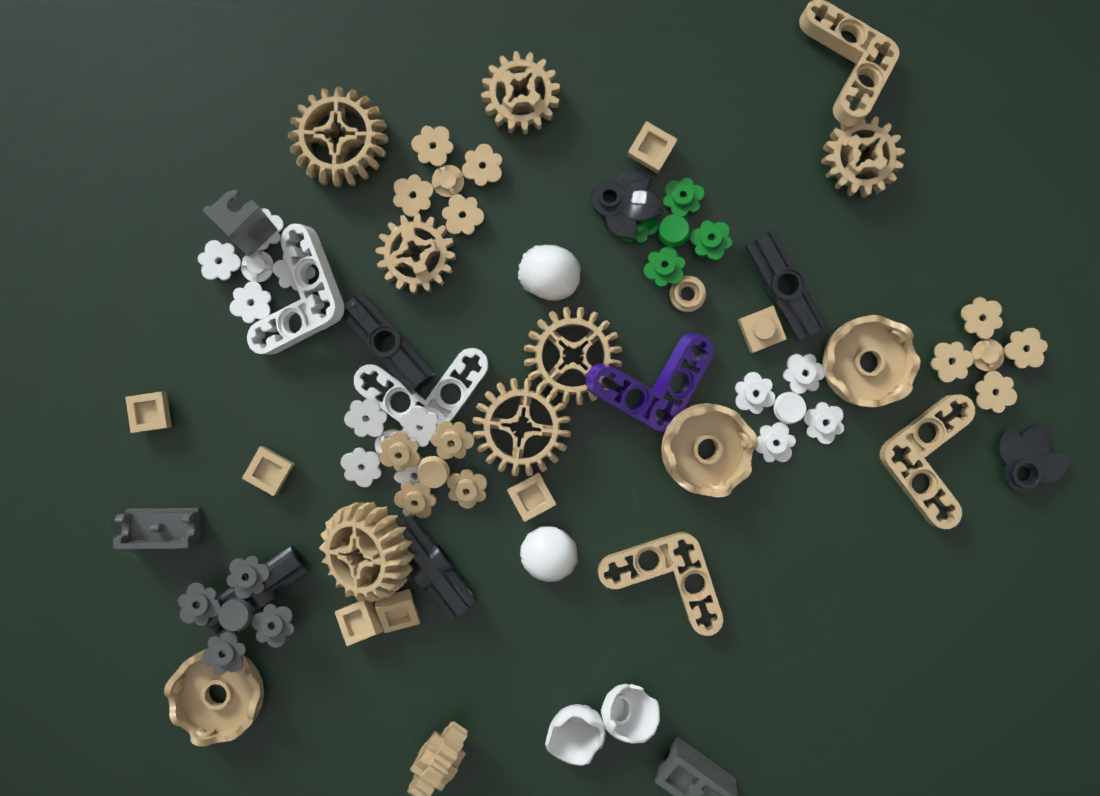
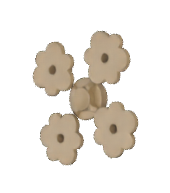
M424 126L421 129V135H417L412 139L411 146L416 153H419L418 159L421 163L427 164L431 162L432 165L439 168L433 173L432 184L427 181H421V178L416 174L411 175L408 180L405 178L398 179L394 183V191L397 195L394 196L393 202L395 206L402 207L405 215L414 217L416 213L420 212V209L428 210L430 208L431 202L429 198L435 190L441 196L451 197L449 199V207H445L442 210V216L447 220L446 228L451 234L463 232L466 235H470L475 230L474 226H478L483 222L484 213L481 209L477 208L478 203L475 198L469 197L465 199L462 195L458 194L463 188L464 177L474 180L478 186L486 185L487 181L497 182L502 176L499 167L502 163V157L497 153L493 154V150L488 144H480L475 151L470 150L466 152V163L463 165L461 172L460 169L453 165H444L447 161L446 154L452 153L454 149L452 142L449 141V131L443 126H438L434 130L430 126ZM435 144L436 148L431 149V145ZM485 164L486 167L481 169L480 165ZM413 193L416 194L415 198H411ZM465 213L466 217L460 218V214Z
M978 297L974 299L973 304L962 308L961 317L966 321L964 325L965 331L975 333L978 338L983 340L974 345L971 352L963 350L964 347L960 342H953L950 345L948 343H939L934 348L936 358L931 360L930 365L932 369L938 370V377L943 382H952L955 378H965L968 374L967 368L972 364L983 371H990L984 376V381H979L975 385V390L979 393L976 403L981 409H992L995 413H1001L1005 410V406H1011L1017 400V393L1012 389L1014 385L1013 380L1010 377H1002L999 372L994 371L1002 365L1004 355L1008 359L1014 360L1017 368H1025L1027 366L1039 367L1044 362L1043 352L1047 350L1048 346L1046 341L1040 340V333L1037 329L1027 328L1023 332H1013L1010 335L1011 342L1003 350L997 341L988 339L993 335L994 329H999L1003 324L1002 319L999 317L1002 312L1001 305L997 301L987 302L985 298Z
M446 420L439 422L436 427V433L431 437V443L437 447L439 457L428 456L421 461L420 454L417 451L419 447L418 441L409 439L405 432L396 431L391 435L390 439L385 438L381 441L380 447L383 451L380 454V461L383 465L388 467L394 466L395 470L399 472L405 471L407 466L415 467L418 465L417 474L419 481L415 484L405 482L402 485V491H398L394 497L395 504L403 508L402 512L405 516L409 514L414 516L415 514L419 518H427L431 514V506H434L437 500L436 496L430 493L431 488H438L446 481L450 489L449 498L452 501H458L463 508H472L476 501L481 502L485 500L486 492L484 489L487 486V479L484 475L473 474V471L470 469L462 470L461 474L454 473L450 475V468L447 462L443 460L450 459L453 456L459 459L463 458L466 455V449H470L473 446L474 436L466 431L464 423L456 422L453 425L450 421Z

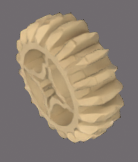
M337 86L334 96L331 97L328 90L322 88V99L317 100L315 96L309 95L308 100L312 105L308 109L304 105H298L297 108L303 115L302 118H291V123L298 130L288 132V137L292 141L297 142L290 147V151L294 155L299 156L296 161L297 165L300 168L307 167L306 174L311 179L319 175V182L327 185L332 178L335 187L340 188L343 184V177H346L348 183L351 186H355L356 179L354 175L359 173L364 180L368 179L369 175L365 169L368 166L374 170L379 168V164L373 158L375 156L380 158L386 156L385 150L378 145L388 143L387 135L380 133L387 128L384 120L378 119L381 115L378 107L370 108L371 101L367 96L358 100L357 91L351 89L345 97L343 89ZM345 112L360 117L365 122L366 132H359L357 128L348 127ZM330 115L329 121L325 125L316 127L324 117ZM342 131L345 137H340L339 143L336 145L332 138H338L339 132ZM312 143H318L321 147L329 148L332 164L322 162L315 157ZM362 148L356 157L347 162V157L351 150Z
M569 307L563 308L564 319L558 320L557 314L554 311L550 312L549 317L553 324L548 326L545 321L540 319L537 325L544 332L541 335L534 331L529 333V337L537 341V345H525L524 347L525 352L535 353V358L524 360L525 366L536 365L537 367L536 371L528 375L529 379L535 380L541 376L543 381L538 386L546 388L547 385L552 388L550 394L555 397L557 391L564 393L562 397L564 405H567L569 402V394H575L577 405L583 404L582 393L587 392L591 401L597 399L596 396L588 391L586 384L570 387L556 382L568 370H576L586 377L587 372L592 367L587 361L586 354L588 349L597 340L603 352L602 363L615 368H619L622 365L621 361L611 359V354L622 352L621 346L610 347L609 342L614 341L618 337L617 333L613 332L605 336L603 331L608 328L610 323L605 320L599 327L593 324L598 317L596 312L591 313L588 321L582 319L584 315V308L582 307L578 308L576 318H570ZM566 327H579L589 331V333L578 342H569L556 331ZM549 339L559 351L560 359L547 373L542 362V352L546 341ZM559 343H562L572 351L576 348L579 349L584 343H587L581 351L583 355L579 356V358H583L581 364L587 370L574 362L569 365L566 364L559 370L558 368L564 363L563 358L567 356L563 354L564 348ZM601 376L599 382L603 386L608 388V386L602 381L605 378V376Z
M512 378L510 380L512 390L507 392L505 386L502 383H498L497 389L501 394L499 397L496 398L490 391L485 393L486 398L492 402L489 407L478 403L477 409L485 412L486 415L485 418H473L474 424H483V431L473 432L474 438L485 437L486 443L479 445L477 449L479 452H483L488 448L491 449L493 453L486 459L488 464L492 463L496 457L502 460L498 466V471L503 472L507 463L513 464L512 476H518L519 465H525L527 476H532L533 468L531 464L537 462L539 469L543 472L547 470L546 464L542 460L547 456L554 463L558 461V457L551 452L554 447L561 451L566 450L567 446L557 440L559 435L570 437L571 432L569 430H560V423H568L571 420L570 416L558 417L557 411L563 410L566 404L561 402L554 407L551 401L556 397L550 393L547 397L543 396L542 392L545 388L538 386L536 391L530 390L532 380L526 378L524 389H518L517 379ZM521 396L519 408L514 417L510 419L494 418V414L500 405L511 398ZM531 398L538 400L547 408L551 415L553 426L539 424L532 420L530 416ZM525 407V417L529 419L527 423L531 422L532 427L541 428V431L532 430L531 432H525L524 437L521 439V446H518L519 437L515 435L516 431L513 432L512 427L503 426V423L512 424L513 422H519ZM492 428L504 430L511 434L513 438L512 455L504 452L497 445L493 437ZM533 435L551 437L548 444L540 452L529 457H523L525 443L529 437Z
M356 502L341 508L337 513L333 514V517L325 522L326 529L320 534L325 542L319 548L326 554L322 563L328 564L330 569L327 576H334L337 580L336 588L345 587L346 597L355 596L358 602L368 600L371 603L395 594L396 590L407 582L406 576L413 570L409 562H411L414 555L407 550L412 541L406 540L403 535L407 527H399L396 524L398 515L388 516L387 506L377 507L375 502Z

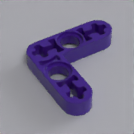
M688 333L682 336L653 389L619 369L604 363L596 364L587 372L585 378L586 387L594 396L657 431L664 432L673 418L685 409L713 357L714 346L712 341L703 335ZM693 344L700 350L697 356L691 351ZM682 362H686V364L692 366V368L688 369L682 367L681 364ZM682 373L684 376L683 387L674 392L671 388V380L675 374ZM601 376H605L609 381L619 386L614 391L603 386L599 379ZM637 388L640 393L639 402L633 407H627L625 402L627 393ZM664 395H668L675 399L673 400V402H670L669 400L663 397ZM658 408L665 413L663 419L655 415Z

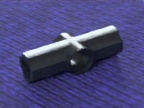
M774 230L744 246L766 285L767 296L776 303L797 342L827 326L805 287L806 281L803 274L794 268ZM780 277H785L792 282L793 290L790 295H784L779 291L777 283Z
M364 293L352 297L344 304L343 319L368 345L370 351L385 364L412 395L422 390L436 375L431 367L405 340L404 336L395 329ZM393 335L395 337V345L392 350L381 352V340L386 336Z
M409 514L397 525L399 527H407L403 535L406 540L412 541L409 547H407V550L414 555L411 562H409L413 569L410 572L411 576L423 590H428L451 621L477 602L476 597L456 573V567L446 551L438 543H433L413 515Z
M293 545L264 564L270 570L268 580L263 582L265 585L264 591L260 594L253 593L249 598L243 599L251 606L252 613L277 597L279 591L290 586L310 571L306 559ZM245 574V579H246V580L249 579V575H248V574ZM230 587L216 596L215 599L220 602L221 606L232 598H238L234 592L235 587ZM218 615L211 617L206 624L208 629L214 631L216 635L225 629L219 623Z

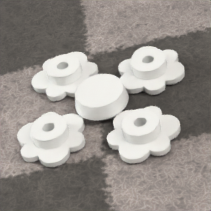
M265 208L262 211L278 230L250 257L245 255L241 262L240 258L234 254L235 248L232 244L225 243L222 245L216 240L209 241L205 246V252L198 256V262L203 265L201 269L202 275L208 280L216 278L224 281L228 280L231 277V272L237 271L241 266L243 275L250 282L244 286V289L236 288L233 291L235 300L230 304V312L234 316L242 317L243 321L248 324L253 323L256 318L261 320L269 316L271 312L268 305L271 301V295L267 291H262L261 285L257 282L268 280L274 273L280 278L279 284L281 287H292L298 291L285 255L283 254V260H278L273 264L270 255L261 251L267 249L270 243L277 244L280 241L279 232L284 227L283 220L277 215H271V212ZM312 266L306 271L308 283V279H312L316 274ZM254 301V305L250 306V302Z
M795 354L788 358V369L784 371L783 378L790 382V389L793 392H785L779 395L776 400L775 394L771 391V380L762 379L756 372L748 373L744 377V382H738L735 385V391L738 393L735 403L739 409H750L752 413L759 414L762 412L763 407H770L774 404V414L781 421L773 424L772 427L764 425L760 428L761 436L757 437L758 447L755 450L758 453H763V459L766 462H773L775 459L785 462L791 458L792 450L790 447L795 445L796 440L794 436L789 435V428L786 424H795L803 418L805 424L808 425L806 429L807 435L812 438L817 437L818 441L822 444H830L833 442L835 434L839 435L844 431V426L841 423L843 419L841 408L837 406L829 407L827 403L820 402L816 405L815 409L806 411L805 401L798 395L804 393L807 389L809 391L817 390L819 387L818 380L825 376L823 365L816 363V358L812 354H806L804 357ZM803 370L807 372L806 376L802 375ZM754 390L758 392L756 397L753 396ZM823 420L827 421L826 426L823 425ZM774 440L778 441L777 446L773 445Z
M367 398L363 403L359 400L353 401L350 405V411L344 417L345 424L350 428H355L354 431L357 436L364 437L368 434L372 437H377L375 441L376 452L370 451L366 453L363 448L358 447L354 449L353 453H347L341 458V466L346 470L344 473L345 478L349 481L355 480L357 485L361 487L370 486L373 479H378L381 476L382 471L378 467L380 464V454L383 451L380 447L381 441L385 438L390 439L391 435L398 431L389 429L383 432V423L387 419V414L385 411L380 410V404L374 398ZM422 406L412 407L409 415L405 414L400 419V424L403 426L402 432H405L409 439L417 440L421 447L428 445L432 435L436 433L438 416L433 412L427 413L426 409ZM418 465L415 467L407 466L406 470L402 472L396 471L394 479L396 482L401 483V489L405 482L415 484L419 481L417 474Z

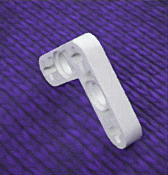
M294 223L286 227L281 234V247L301 299L257 321L250 327L247 334V342L250 349L255 353L276 354L336 324L344 314V303L319 237L311 227ZM298 235L304 236V239L300 242L301 248L295 245L299 241ZM315 264L319 269V278L314 284L310 285L306 280V271L311 265ZM323 301L330 303V307L326 309V314H321L320 311L324 307ZM295 313L299 314L302 319V326L297 333H293L289 328V319ZM278 331L280 335H273L267 338V344L262 343V339L266 337L265 332L274 333Z
M476 348L463 350L458 354L427 399H424L418 393L412 395L397 378L376 365H365L359 368L354 376V385L362 396L376 399L380 404V409L399 422L403 415H409L412 407L418 406V402L424 405L427 413L433 412L438 416L437 424L444 420L452 422L489 369V361L487 356ZM475 355H478L480 357L478 364L482 368L478 373L471 371L466 377L467 380L472 381L469 388L462 381L451 377L455 370L459 375H462L466 369V364L463 363L465 357L472 359ZM376 371L379 374L376 380L384 387H388L389 381L394 383V386L386 392L383 402L378 399L383 394L380 390L374 387H370L368 390L364 388L367 383L363 379L365 374L373 375ZM449 383L458 385L461 390V398L455 404H447L441 397L442 388ZM400 391L407 393L411 400L409 409L402 413L395 411L391 406L392 396Z

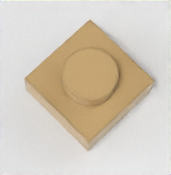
M646 121L628 151L627 156L658 174L678 139Z
M774 306L737 320L750 353L787 339Z
M161 391L125 397L131 433L172 427L167 392Z
M260 446L242 479L272 496H277L295 463L264 446Z
M540 472L507 489L524 522L556 505Z
M410 589L375 601V609L384 633L420 624L419 613Z
M363 600L335 611L346 646L383 632L373 602L370 603L368 600Z

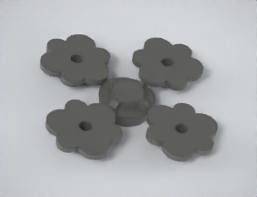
M249 556L246 560L237 558L230 563L229 570L231 575L227 577L226 581L228 586L235 587L234 592L238 598H232L221 606L220 602L215 599L217 591L212 587L205 588L203 584L198 582L190 584L186 591L187 594H183L178 598V604L182 607L180 619L184 623L196 622L197 625L204 626L211 617L218 615L219 623L228 630L222 633L220 637L213 636L209 638V648L202 655L204 664L210 667L213 666V671L217 675H222L226 671L234 673L243 667V658L241 656L245 654L246 646L243 643H238V636L235 632L246 629L250 623L257 630V641L261 643L268 642L274 648L284 645L286 636L292 635L295 631V627L291 623L293 613L290 608L286 606L277 608L273 604H268L264 607L263 612L253 616L251 606L243 600L249 598L253 593H262L265 589L263 582L267 581L270 576L269 568L264 564H259V559L256 556ZM245 574L249 575L248 580L245 579ZM197 602L200 603L199 608L196 607ZM271 622L275 624L274 629L270 626ZM222 651H225V657L222 656Z

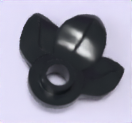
M640 170L627 171L622 173L614 182L602 183L594 189L591 197L592 207L598 215L606 218L607 226L614 235L625 239H634L637 228L636 222L651 220L663 213V207L658 198L647 190L653 177L650 173ZM611 194L616 197V200L612 203H607L603 200V197Z
M1042 424L1031 427L1023 432L1021 436L1010 429H1007L1002 435L998 450L1001 459L1005 463L1003 471L1004 480L1011 489L1028 492L1036 488L1040 482L1053 483L1057 481L1067 471L1071 457L1061 453L1050 452V432L1047 425ZM1020 467H1023L1025 470V477L1022 480H1019L1017 477V470Z

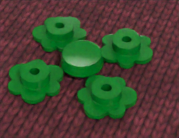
M684 178L681 182L670 181L665 187L666 196L663 199V204L665 207L671 208L673 215L665 217L660 225H658L655 219L642 221L640 224H637L634 239L621 238L625 242L635 240L637 243L643 244L647 241L648 236H653L658 232L659 239L667 247L662 248L660 253L656 251L651 252L648 256L649 263L644 267L645 277L649 280H655V284L658 287H665L668 283L677 285L683 280L682 269L685 267V260L682 257H677V252L673 247L683 245L689 237L691 243L696 246V255L700 257L707 255L713 261L720 260L724 255V250H728L732 246V240L728 237L729 227L724 222L713 224L707 220L701 224V228L694 229L691 232L688 222L683 217L687 216L689 212L696 213L699 211V202L704 198V189L699 185H693V181L690 178ZM666 264L668 267L663 268L662 265Z

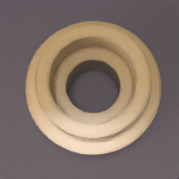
M683 276V280L679 284L671 285L669 297L676 309L682 312H692L704 303L706 290L698 278ZM683 288H689L693 291L692 300L686 301L681 297V290Z

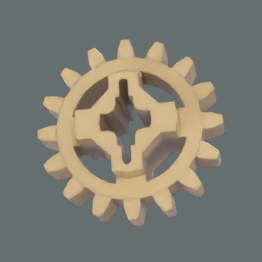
M518 51L514 52L513 61L508 62L503 55L500 56L501 67L498 69L490 65L488 69L492 79L483 78L482 80L483 87L489 90L481 93L482 102L490 103L485 108L486 114L488 116L497 114L495 125L498 127L507 122L509 133H513L516 126H521L523 134H527L528 125L533 124L538 130L542 129L541 118L543 117L550 121L553 118V113L549 107L558 108L559 99L552 96L560 93V84L551 83L556 78L555 70L545 72L546 60L543 58L537 64L534 63L533 53L531 52L528 53L525 60L520 59ZM525 71V72H523V73H515V74H513V72ZM540 81L542 82L545 89L544 100L541 99V95L535 91L538 88V83ZM498 86L506 94L501 105L496 96ZM524 88L527 89V97L522 94L517 98L515 97V89L519 92L523 91ZM521 112H529V113H530V114H527V115H516L517 113H521Z
M875 116L868 124H866L864 118L859 125L854 127L841 124V130L835 128L829 135L833 141H828L823 146V150L829 152L830 155L821 160L822 164L831 165V170L825 176L826 178L836 176L838 179L834 187L836 189L841 188L843 185L848 186V196L855 194L858 189H860L862 197L870 195L872 189L877 194L886 189L885 183L890 185L897 179L893 172H898L903 168L904 164L897 161L896 158L904 154L905 149L895 147V143L901 137L900 135L891 137L888 134L892 126L890 123L883 128L878 127L879 117ZM857 134H864L870 137L860 138ZM869 147L870 149L864 159L865 162L860 163L856 167V163L860 160L861 151ZM840 155L843 156L844 167H843V164H842V162H841V157H840ZM864 174H865L868 178H871V177H873V178H872V179H859V178H856V175H864Z
M419 213L415 214L413 222H409L405 215L400 216L402 225L397 227L390 222L388 227L391 230V234L389 236L386 234L379 235L385 246L375 250L378 255L384 257V260L377 263L378 268L381 270L389 269L384 278L388 282L394 281L397 278L396 288L400 291L408 284L411 293L417 294L419 286L423 285L424 289L429 293L432 291L431 282L436 281L441 286L444 284L440 276L442 272L448 274L453 272L452 268L447 265V261L456 260V255L453 252L447 251V249L454 245V241L452 238L443 239L447 229L444 225L435 229L436 220L433 217H430L426 223H423ZM416 231L429 233L435 239L423 240L418 237ZM402 236L403 241L399 249L393 251L396 242ZM418 246L421 251H425L420 254L421 260L418 262L408 257L413 254L412 248ZM440 254L438 264L430 272L429 266L433 258L438 257ZM408 267L414 270L417 278L405 276L397 269Z
M451 721L441 735L434 731L418 752V756L410 768V771L414 773V779L408 786L407 792L412 796H431L435 788L439 791L443 790L445 785L457 773L458 767L466 755L462 747L464 746L463 742L468 736V730Z

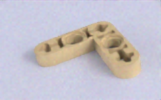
M813 0L806 6L800 16V28L809 37L856 64L834 103L833 114L842 125L848 127L857 126L871 111L899 58V48L889 37L824 0ZM815 16L821 18V21L819 22L816 19H814ZM832 25L836 26L834 31L830 29ZM848 31L852 33L857 42H847L842 37L841 32ZM878 52L883 55L879 65L873 63ZM858 75H866L874 82V87L864 86L860 82ZM856 97L860 100L854 111L849 108L850 102Z
M961 394L947 395L888 439L880 449V459L888 472L930 525L941 529L955 527L961 520L962 508L925 460V457L973 420L975 406L971 399ZM951 403L961 404L962 406L959 410L960 418L950 417L942 422L935 417V414L938 417H945L951 413ZM926 422L931 423L936 430L935 438L929 443H924L918 436L919 427ZM893 448H904L905 452L902 454V457L909 465L917 463L918 465L908 470L901 461H892L891 458L895 455ZM919 473H924L929 479V487L922 494L916 493L912 488V479ZM934 498L939 505L949 506V509L946 511L948 518L946 520L936 518L939 514V509L934 503L927 501L924 504V501Z
M677 532L610 554L599 563V579L603 585L610 589H620L673 571L688 620L693 629L698 634L704 636L714 635L721 629L723 614L702 550L697 539L689 533ZM683 539L686 544H692L693 547L688 550L690 562L693 564L698 560L699 566H690L679 572L678 567L685 566L682 556L674 554L673 550L678 548V541ZM644 551H654L659 557L658 565L652 570H644L639 566L638 559ZM632 555V564L638 573L637 575L631 577V571L628 569L619 573L620 579L617 581H613L611 576H604V572L609 570L608 564L615 562L617 567L626 566L628 563L625 557ZM691 574H700L704 579L703 589L698 593L686 591L684 586L685 579ZM710 595L711 600H703ZM703 600L706 610L710 614L715 613V617L710 619V626L705 627L702 622H696V619L701 617V612L697 603L690 607V601Z

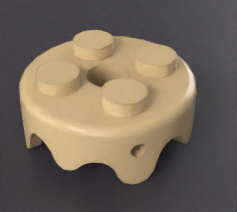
M879 315L856 318L839 327L829 338L823 355L824 374L834 393L844 401L861 407H880L908 396L913 390L912 384L921 364L920 357L913 347L912 339L914 335L911 329L902 323ZM865 352H871L877 358V367L871 373L864 371L860 366V358Z
M697 404L681 411L667 426L662 440V460L671 478L687 491L712 497H725L730 495L732 490L751 474L752 454L754 449L758 447V438L736 411L716 404ZM711 439L714 442L715 451L711 457L702 459L698 454V446L703 440Z
M205 650L187 659L166 683L164 695L169 701L170 720L174 725L182 727L190 734L192 744L208 746L214 743L232 741L240 736L257 718L263 705V680L259 670L245 655L241 656L243 658V667L239 671L234 673L226 671L222 675H217L213 671V666L210 667L204 664L202 655ZM222 651L223 657L226 656L225 651ZM211 685H221L226 690L227 697L225 702L218 703L212 700L209 694Z

